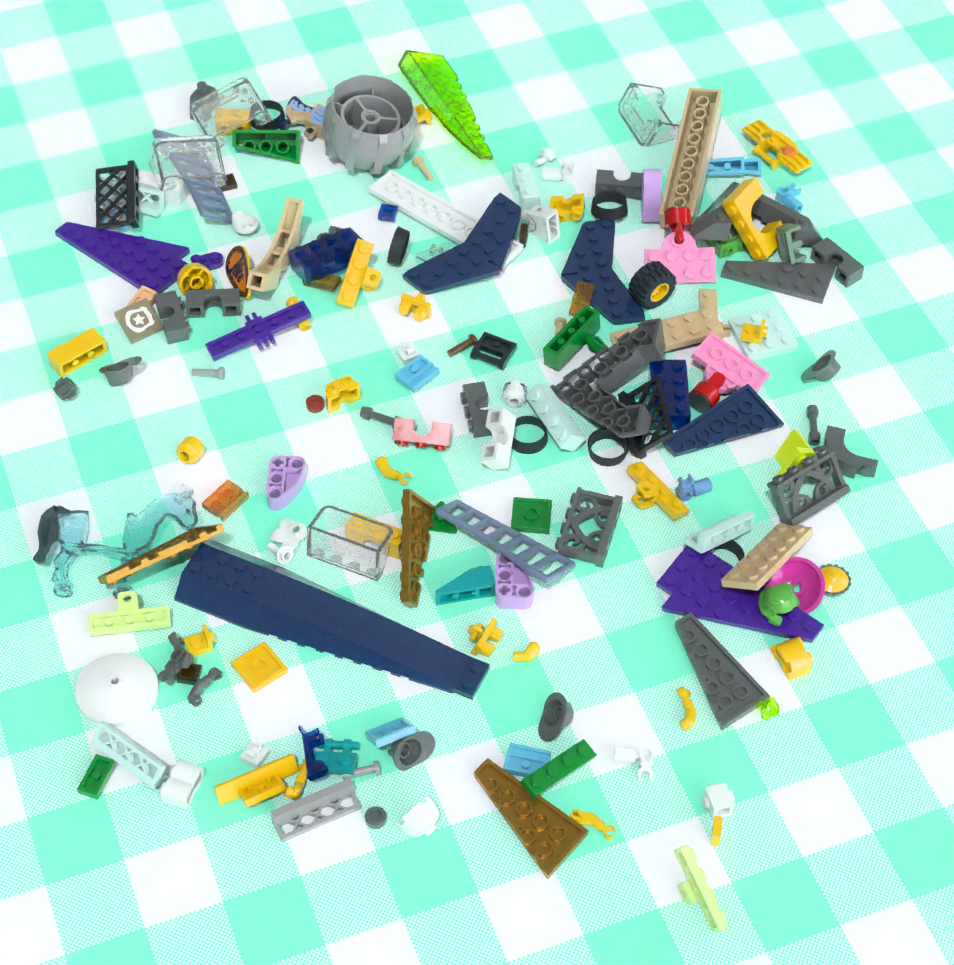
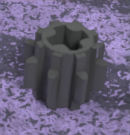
M61 377L55 382L53 390L60 399L65 401L66 399H72L76 395L78 387L70 378L65 377L63 379Z

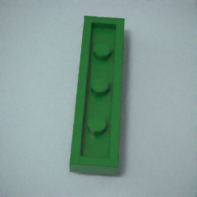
M582 739L523 778L520 784L534 800L593 760L597 754L585 739Z

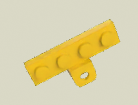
M359 238L356 240L335 302L336 304L352 310L360 288L366 291H374L375 287L378 286L381 273L367 267L374 244Z
M642 461L627 466L626 472L638 483L636 490L639 492L631 498L638 508L646 509L654 506L656 502L673 520L688 515L690 509Z

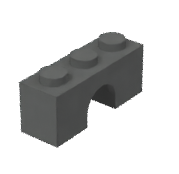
M597 169L595 195L602 192H617L626 198L641 199L643 173L631 172L630 178L622 181L614 177V170Z
M828 237L812 246L810 259L815 263L837 264L835 279L846 288L862 279L864 266Z
M240 289L186 290L185 307L187 318H205V312L210 307L221 308L223 317L241 316Z
M175 290L154 295L159 317L163 319V329L168 345L189 340L188 332H191L189 321L185 322L187 316L185 309H181L183 307L181 296L177 297Z
M485 382L463 384L462 392H460L461 404H465L463 410L464 416L469 419L467 420L468 430L472 431L474 438L491 436V431L486 427L489 409H480L488 407V393Z

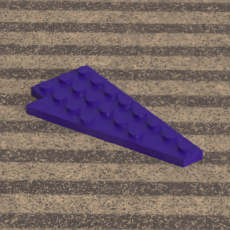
M66 222L55 230V235L137 289L144 285L158 294L163 293L177 282V275L180 269L188 264L182 260L190 253L189 248L185 246L105 229L97 230L96 227Z
M687 545L656 582L657 587L671 595L662 606V611L682 616L691 612L697 619L791 639L800 637L802 641L813 643L824 628V624L797 607L788 613L777 614L782 617L780 626L769 623V620L761 614L759 609V594L764 590L765 586H762L758 591L722 587L721 579L733 566L710 551L701 554Z

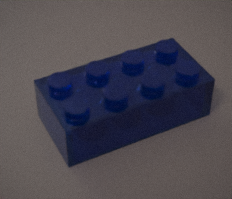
M349 227L339 232L328 234L318 240H313L308 244L297 246L288 251L291 269L306 284L347 269L356 240L358 238L363 239Z
M686 360L649 362L648 381L656 376L661 378L672 429L679 430L688 424L691 419ZM656 384L651 387L649 392H654ZM656 398L653 404L654 407H657L660 401L659 398ZM662 412L659 413V415L656 418V421L661 420L663 416ZM653 424L652 430L656 429L657 424Z

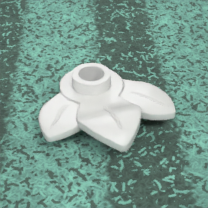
M284 519L279 521L280 528L275 529L269 539L272 542L281 543V546H290L294 550L297 548L299 541L306 538L307 527L303 523H295L292 519Z

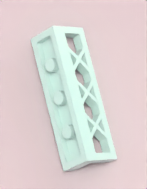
M112 179L108 184L113 187L118 181ZM139 186V191L145 196L143 199L139 198V212L158 216L164 210V191ZM104 188L101 190V194L105 195L108 192L104 190ZM113 193L108 199L113 202L119 195ZM150 195H159V202H154ZM122 198L119 202L125 204L126 200Z
M747 511L738 516L732 515L685 537L684 543L702 554L751 531L755 514Z
M105 721L99 722L91 741L92 745L152 788L159 787L163 782H167L169 777L163 773L166 767L165 764Z

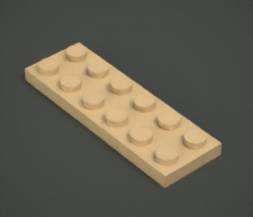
M713 306L662 319L665 351L703 342L711 332L718 337L724 336V330ZM638 326L609 333L612 345L617 343L619 337L626 332H633Z
M785 523L777 524L721 579L722 587L758 591L813 535L812 527L787 525Z

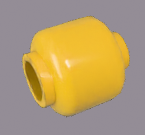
M188 436L177 446L176 452L182 462L193 464L204 454L205 449L199 438Z

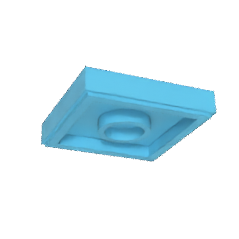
M400 717L367 730L364 733L366 739L379 748L416 733V729L413 724Z

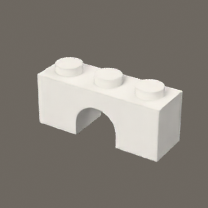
M504 407L489 409L487 414L486 427L492 433L493 442L482 445L480 462L491 470L507 469L509 467L516 416Z

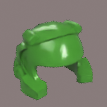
M784 582L765 587L759 594L760 612L769 620V623L775 626H780L782 622V617L777 614L788 613L800 604L797 596L792 591L793 586Z

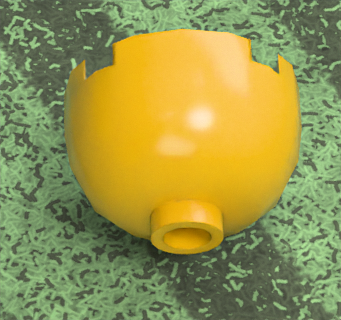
M200 263L186 264L177 275L179 290L186 297V290L212 289L213 275L206 266Z

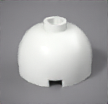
M428 795L424 797L426 799L425 803L419 802L402 818L403 824L401 822L396 824L407 836L419 838L426 834L428 837L437 829L435 824L439 819V810L435 802Z

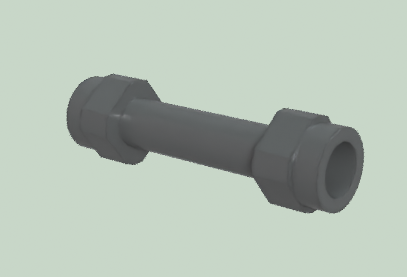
M809 405L806 412L810 422L808 441L810 445L817 446L820 444L821 438L817 428L819 410L816 405Z
M368 406L361 408L360 417H363V419L370 420L372 418L390 424L394 429L395 418L374 412L373 408Z

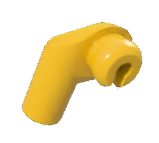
M533 641L528 644L524 651L513 652V662L533 661L540 652V645Z

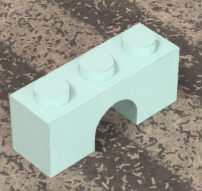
M529 162L512 164V181L515 190H519V203L523 213L525 210L532 209L535 205H540V195Z

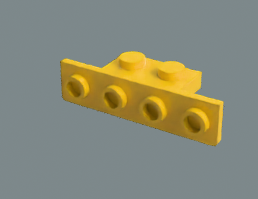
M290 753L214 786L219 805L221 806L241 798L245 806L250 807L284 792L286 787L282 779L299 772L295 757Z

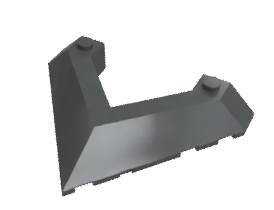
M733 182L690 226L689 230L693 239L727 241L732 222L721 203L740 183ZM763 194L754 202L751 216L753 213L756 214L766 224L781 221L783 225L791 223L801 226V229L791 233L792 241L797 239L802 241V245H815L823 240L821 233L808 217Z
M661 318L642 321L633 332H626L617 339L616 344L610 348L605 347L585 361L580 367L564 376L563 381L558 385H551L550 388L557 397L621 438L649 433L652 417L645 405L626 406L618 401L610 392L643 364L663 360L665 340Z

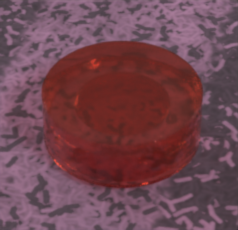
M311 395L306 399V408L309 412L318 413L325 407L324 399L320 395Z

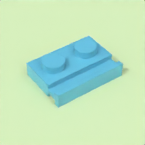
M420 354L394 375L397 381L406 388L409 387L412 392H415L439 374V368L435 367L432 362Z
M510 742L503 769L509 774L526 777L549 762L551 751Z

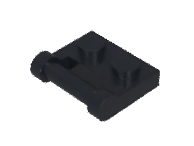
M484 332L472 349L470 358L482 360L498 366V369L504 370L517 349V343ZM482 350L490 354L496 355L498 357H501V359H497L492 356L486 355L484 353H481L480 351Z

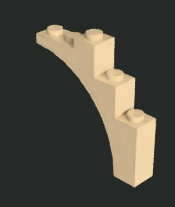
M286 197L283 214L274 240L262 261L255 268L249 270L246 288L261 292L277 289L280 271L288 269L290 254L298 251L301 235L299 234L305 200Z

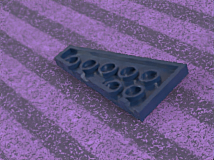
M747 383L674 432V435L663 441L662 444L673 457L781 428L784 423Z

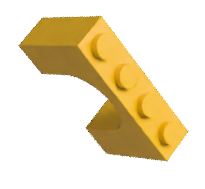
M756 177L743 180L721 203L754 261L767 259L779 246L776 228L783 225L781 221L767 223L760 232L753 225L751 218L752 206L764 193Z

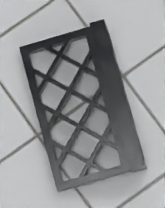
M127 161V165L96 169L97 230L130 225L132 228H140L139 169L135 161ZM120 171H126V174L121 179L116 176ZM108 173L110 176L105 181L100 179V174ZM115 178L118 182L112 187L108 183ZM123 184L126 186V189L120 193L117 189ZM106 186L110 190L103 195L101 190ZM113 193L119 195L113 202L108 199ZM123 198L126 200V203L121 208L116 204ZM105 201L110 203V205L105 210L101 208V205ZM113 207L119 210L114 216L108 213ZM122 213L126 215V220H117ZM105 215L110 218L107 223H101V219Z
M659 376L654 377L628 394L625 391L618 394L619 401L626 406L643 404L647 395L651 396L648 404L644 405L648 412L654 410L650 425L651 430L653 424H657L654 433H651L649 430V433L640 436L627 437L630 452L640 459L647 456L646 451L674 435ZM656 384L654 392H649L651 387ZM641 393L639 401L636 402L634 397ZM656 398H659L660 401L657 407H654L653 404ZM660 412H662L663 416L661 420L656 421L657 416ZM663 426L666 427L667 432L659 435ZM647 436H652L650 441L644 444Z

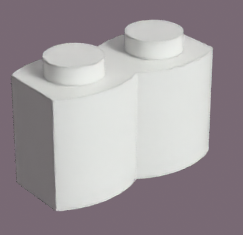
M180 759L176 765H172L169 772L170 777L167 782L162 783L160 794L162 802L186 810L204 778V769L201 766Z

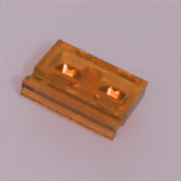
M227 479L202 502V508L224 521L249 498V493L247 491L244 492L241 487Z

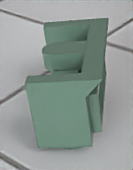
M786 223L776 228V237L782 261L791 262V265L806 259L807 256L795 253L794 249L802 246V241L797 239L792 241L791 233L801 229V226Z

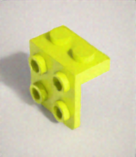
M792 430L775 454L776 460L781 465V469L776 476L787 472L789 467L797 466L801 463L802 459L816 454L797 430Z

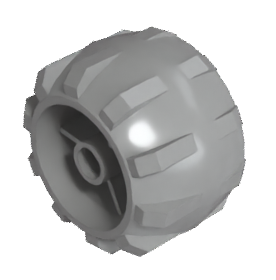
M366 74L343 80L335 86L334 92L326 102L321 129V137L327 142L325 151L334 160L339 158L346 163L345 168L351 171H355L357 168L369 170L370 174H381L382 168L386 166L391 169L398 168L403 164L405 153L410 151L415 134L417 112L413 106L412 98L407 91L390 79Z

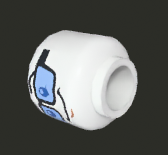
M517 379L507 381L503 387V401L510 407H518L525 403V396L527 395L525 383Z

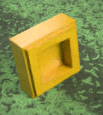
M714 816L710 842L712 846H718L720 842L723 823L721 816Z

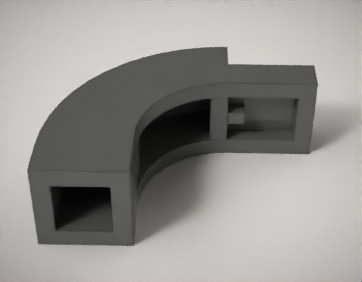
M827 425L823 446H828L835 450L842 475L854 479L855 474L874 478L878 460L858 456L850 452L844 444L846 429Z

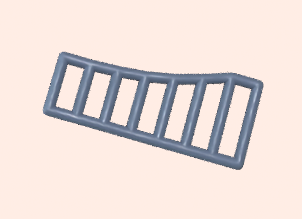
M154 129L152 134L158 147L181 176L200 216L232 224L231 209L201 142ZM162 138L195 147L197 150L163 141ZM170 150L201 158V161L172 153ZM179 162H183V163H186V164H190V165H193V166H197V167H200V168H204L206 171H202V170L195 169V168H192V167L184 166V165H181ZM187 173L209 179L211 182L189 177ZM194 185L215 190L216 193L195 188ZM199 196L220 201V204L202 200ZM205 208L224 212L225 215L206 211Z
M456 499L435 510L437 516L482 540L519 566L527 574L546 584L576 566L573 560ZM455 508L464 511L457 516L448 513ZM475 517L481 521L470 525L464 520ZM488 525L497 529L489 534L480 531V529ZM504 534L513 537V539L504 544L495 540ZM520 543L530 546L517 555L509 550ZM538 551L547 555L532 565L524 561V559ZM555 560L563 564V566L547 575L539 571V569Z

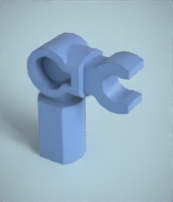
M688 474L685 480L682 477L678 478L679 484L675 489V493L682 502L691 499L692 496L712 491L713 485L708 477L694 481L691 474Z

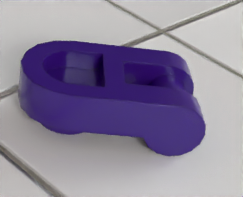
M211 252L204 255L195 254L190 258L192 263H200L206 266L209 271L221 268L224 264L223 255L219 252Z

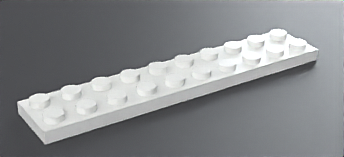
M393 170L388 171L369 187V193L457 244L465 242L479 219ZM513 240L505 266L523 250V244Z

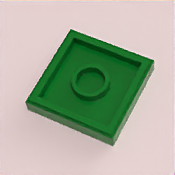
M514 497L511 528L524 533L549 534L552 500Z

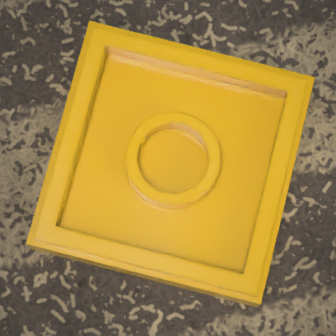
M265 641L231 662V667L253 693L288 673V668Z

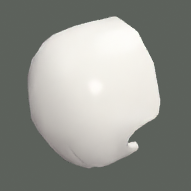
M239 210L231 215L232 227L239 234H251L258 227V219L252 213L245 215L242 210Z

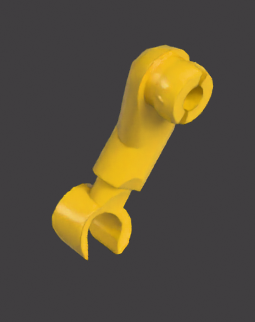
M296 296L288 298L286 306L289 307L298 303V298ZM304 320L298 323L301 331L310 329L311 323Z
M378 457L375 461L377 468L385 478L399 479L401 484L410 483L404 479V475L411 478L413 477L412 474L409 472L399 473V471L393 470L386 457Z
M681 686L676 691L683 700L685 719L680 721V725L686 731L690 727H694L697 712L692 699H689L691 692L685 689L684 686Z
M303 759V764H299L298 770L300 773L296 776L294 787H286L285 797L295 800L300 796L307 779L306 774H309L312 766L310 761Z
M574 809L570 813V817L579 824L592 826L596 830L602 831L605 839L608 841L613 839V836L607 835L609 831L616 833L615 827L613 825H605V822L594 813L583 812L579 809Z

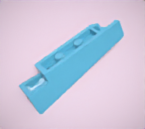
M744 157L710 159L707 177L745 174L762 175L761 158L744 159Z

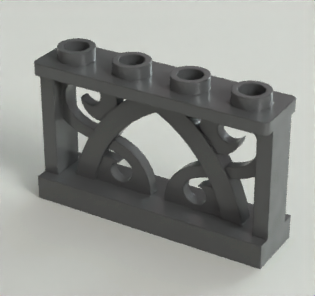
M821 448L815 452V455L802 459L800 464L789 467L787 472L773 477L772 481L767 484L781 516V523L798 525L851 491L843 478L835 457V450ZM826 460L828 465V471L824 475L823 473L826 471V465H823V467L820 468V463ZM831 475H832V478H833L834 483L829 479V477H830ZM805 476L819 480L814 487V497L812 499L805 494H799ZM788 484V489L784 491L790 493V497L786 498L783 496L781 489ZM823 488L824 491L820 493L819 489ZM803 498L805 501V503L802 505L801 501H798V499ZM786 502H790V511Z
M578 487L576 493L571 495L570 504L572 505L571 508L568 507L566 510L565 519L567 520L566 523L562 522L560 529L561 538L557 537L555 548L558 549V553L565 557L594 563L595 566L603 568L622 510L623 496L615 495L613 497L583 490L582 487ZM582 501L591 502L594 508H591L587 502L586 507H581L580 503ZM598 515H601V518H607V520L601 521ZM594 516L596 524L604 530L593 531L586 537L578 524ZM597 536L600 540L596 541L593 537ZM569 540H574L575 542L572 543V546H576L579 543H581L582 545L578 548L568 546L567 542Z

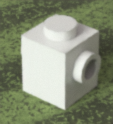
M726 782L721 784L714 783L705 787L702 804L704 809H708L711 819L714 820V816H721L723 818L733 815L735 798L732 790L728 789Z

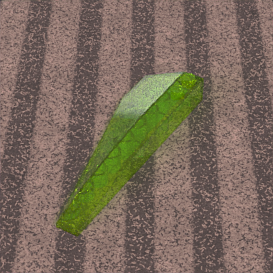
M406 50L398 63V67L427 108H429L447 131L479 159L492 160L493 155L488 144L484 143L485 137L479 132L481 128L479 124L475 123L476 116L472 107L466 101V94L462 93L463 87L461 83H458V75L445 57L439 54Z

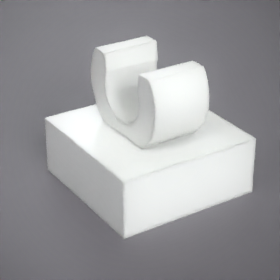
M409 340L403 342L401 347L396 348V354L404 365L420 355L414 344L410 343Z
M251 741L241 754L240 761L258 768L270 754L269 749L256 741Z

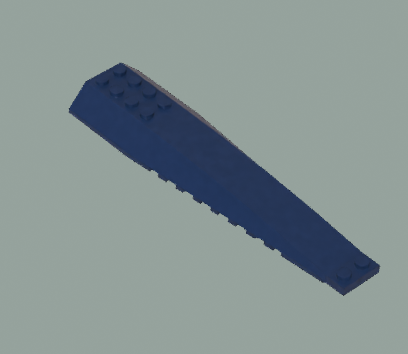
M214 540L201 543L182 571L174 601L244 629L269 636V634L277 636L282 641L296 642L301 647H312L317 652H328L334 654L337 658L342 659L344 657L353 660V663L359 665L363 663L372 666V669L378 671L385 670L390 672L391 675L397 677L404 676L409 678L410 681L448 693H456L471 700L474 699L490 669V664L470 657L290 570Z

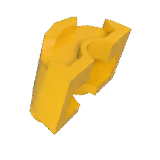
M584 193L572 194V197L569 199L564 198L562 195L550 197V208L558 210L559 222L578 221L581 219L584 210Z
M344 376L326 385L325 395L328 413L339 410L341 403L347 402L351 404L361 399L360 384L353 380L351 376Z
M800 637L792 638L770 647L769 650L774 658L780 661L782 671L789 681L810 673V664H813V657L811 653L806 652Z

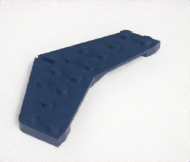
M500 192L493 198L465 242L409 269L402 275L403 280L420 293L430 295L500 275V271L503 272L522 216L521 207Z
M610 219L584 222L561 273L562 282L592 308L599 311L613 325L644 321L645 314L643 309L629 294L628 289L612 269L615 222Z

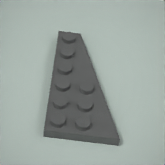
M726 261L720 277L823 304L837 264L795 263L791 265V262Z
M691 612L675 621L676 631L721 731L769 700L770 695Z

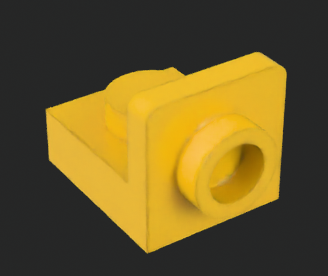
M423 104L414 107L417 112L416 124L425 120L428 125H431L432 114L429 108L426 109Z
M762 319L761 326L743 323L740 341L762 344V339L767 337L768 327L765 326L766 320Z
M206 624L202 625L203 632L183 638L188 653H191L193 657L213 651L212 642H215V637L212 630L208 631Z

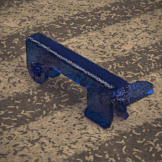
M300 725L298 729L302 734L307 778L310 781H314L328 773V767L322 760L315 761L313 749L325 744L324 734L319 733V728L317 727L315 730L307 733Z

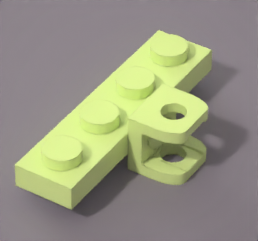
M125 591L118 594V611L88 615L90 636L171 627L170 607L161 606L140 609L135 591Z
M683 845L674 849V853L687 878V881L677 885L683 901L686 904H693L698 901L712 932L725 930L728 928L726 916L716 904V895L712 889H709L706 883V874L699 868L694 850L689 845Z

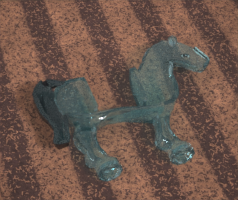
M193 489L186 490L181 494L174 492L159 497L138 515L127 513L122 536L123 548L87 543L90 526L89 511H71L63 506L53 505L41 515L37 532L39 549L33 556V560L37 564H45L52 547L58 542L60 552L53 559L55 571L51 577V581L54 583L53 592L61 598L71 597L73 594V584L69 581L68 572L73 562L79 556L88 554L103 555L121 561L120 565L152 548L159 528L167 517L176 521L185 530H191L196 526L198 516L196 502L191 497ZM128 577L120 578V582L114 584L112 595L115 599H117L120 592L133 591L132 587L128 584Z

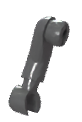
M213 667L209 670L208 675L196 681L187 697L188 702L194 707H198L202 703L200 695L203 689L209 686L212 681L221 679L223 677L221 675L222 672L218 668Z

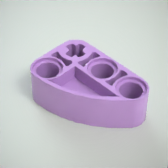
M643 169L641 194L642 222H660L661 169Z
M274 456L270 459L266 487L267 505L270 510L279 511L283 509L302 490L307 476L306 462L303 457Z
M499 552L496 556L495 604L501 609L525 610L530 608L533 604L531 576Z

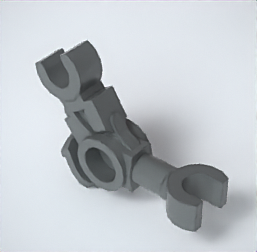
M175 631L168 635V639L174 648L170 656L171 660L165 665L166 669L157 676L161 682H165L169 686L173 683L175 674L180 672L181 668H189L193 662V655L182 648L183 639L181 637L178 638Z

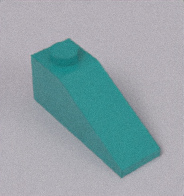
M491 566L471 568L435 591L436 606L495 596V582Z

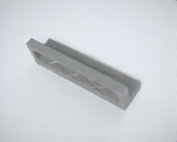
M348 778L272 810L270 813L272 823L283 843L361 809V804L354 793V784ZM351 797L354 805L350 807L341 806L342 800ZM330 807L334 811L331 815L326 816L321 814L322 809ZM307 815L315 817L310 824L301 823L302 818ZM286 824L294 825L293 831L283 834L281 826Z

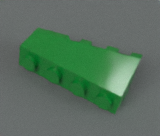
M232 130V147L300 164L301 131Z

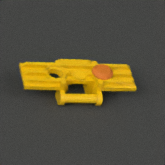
M758 119L742 128V131L758 144L753 148L752 153L765 160L773 170L781 167L783 164L793 173L797 174L813 165V162L798 150V145L784 133L777 130L774 131L762 120ZM774 150L777 152L776 159L774 160L767 153Z

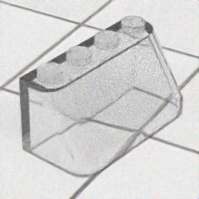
M327 505L319 510L307 527L306 556L378 582L383 574L393 538V530L388 525L335 506Z

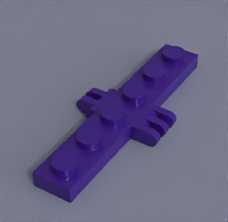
M303 300L264 318L262 316L257 317L256 313L253 312L251 313L252 320L249 315L245 316L247 322L244 323V327L206 343L205 346L213 361L253 343L256 344L260 351L263 349L261 343L266 348L269 347L267 340H270L272 345L275 344L276 341L273 334L311 318V312Z

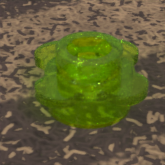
M770 696L767 700L759 701L757 707L761 710L763 720H769L770 717L779 715V705L774 697Z

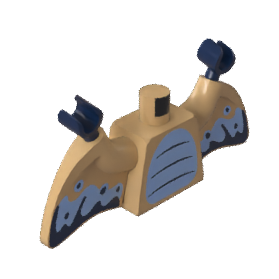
M292 96L286 106L287 119L280 118L277 127H280V130H286L288 124L305 125L306 131L304 135L307 139L311 140L315 136L324 140L321 137V129L326 107L319 103L315 107H311L303 103L297 96Z

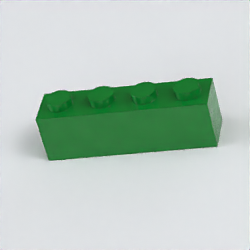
M584 305L543 348L544 364L559 371L587 342L584 339L587 334L594 335L600 328V312Z

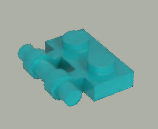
M333 738L317 741V748L324 749V751H315L311 766L312 773L354 775L358 757L357 753H351V750H359L360 742H355L351 739L334 741ZM333 749H343L342 752H333Z

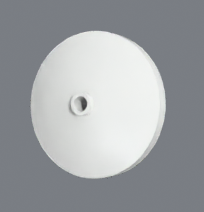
M128 653L108 654L94 660L83 669L75 685L77 706L84 717L97 725L100 721H105L112 727L127 726L142 719L151 711L159 694V683L153 667L141 657Z

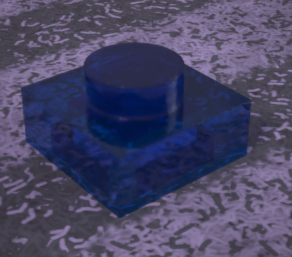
M382 203L378 213V220L395 222L398 206Z

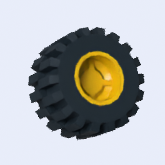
M652 261L635 272L628 285V292L644 309H653L660 306L671 296L677 282L676 277L660 261Z

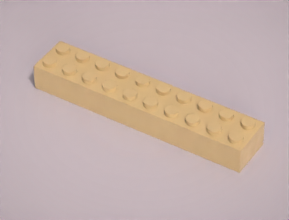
M688 89L659 211L660 228H666L664 211L670 207H688L691 212V225L697 219L723 106L722 89Z

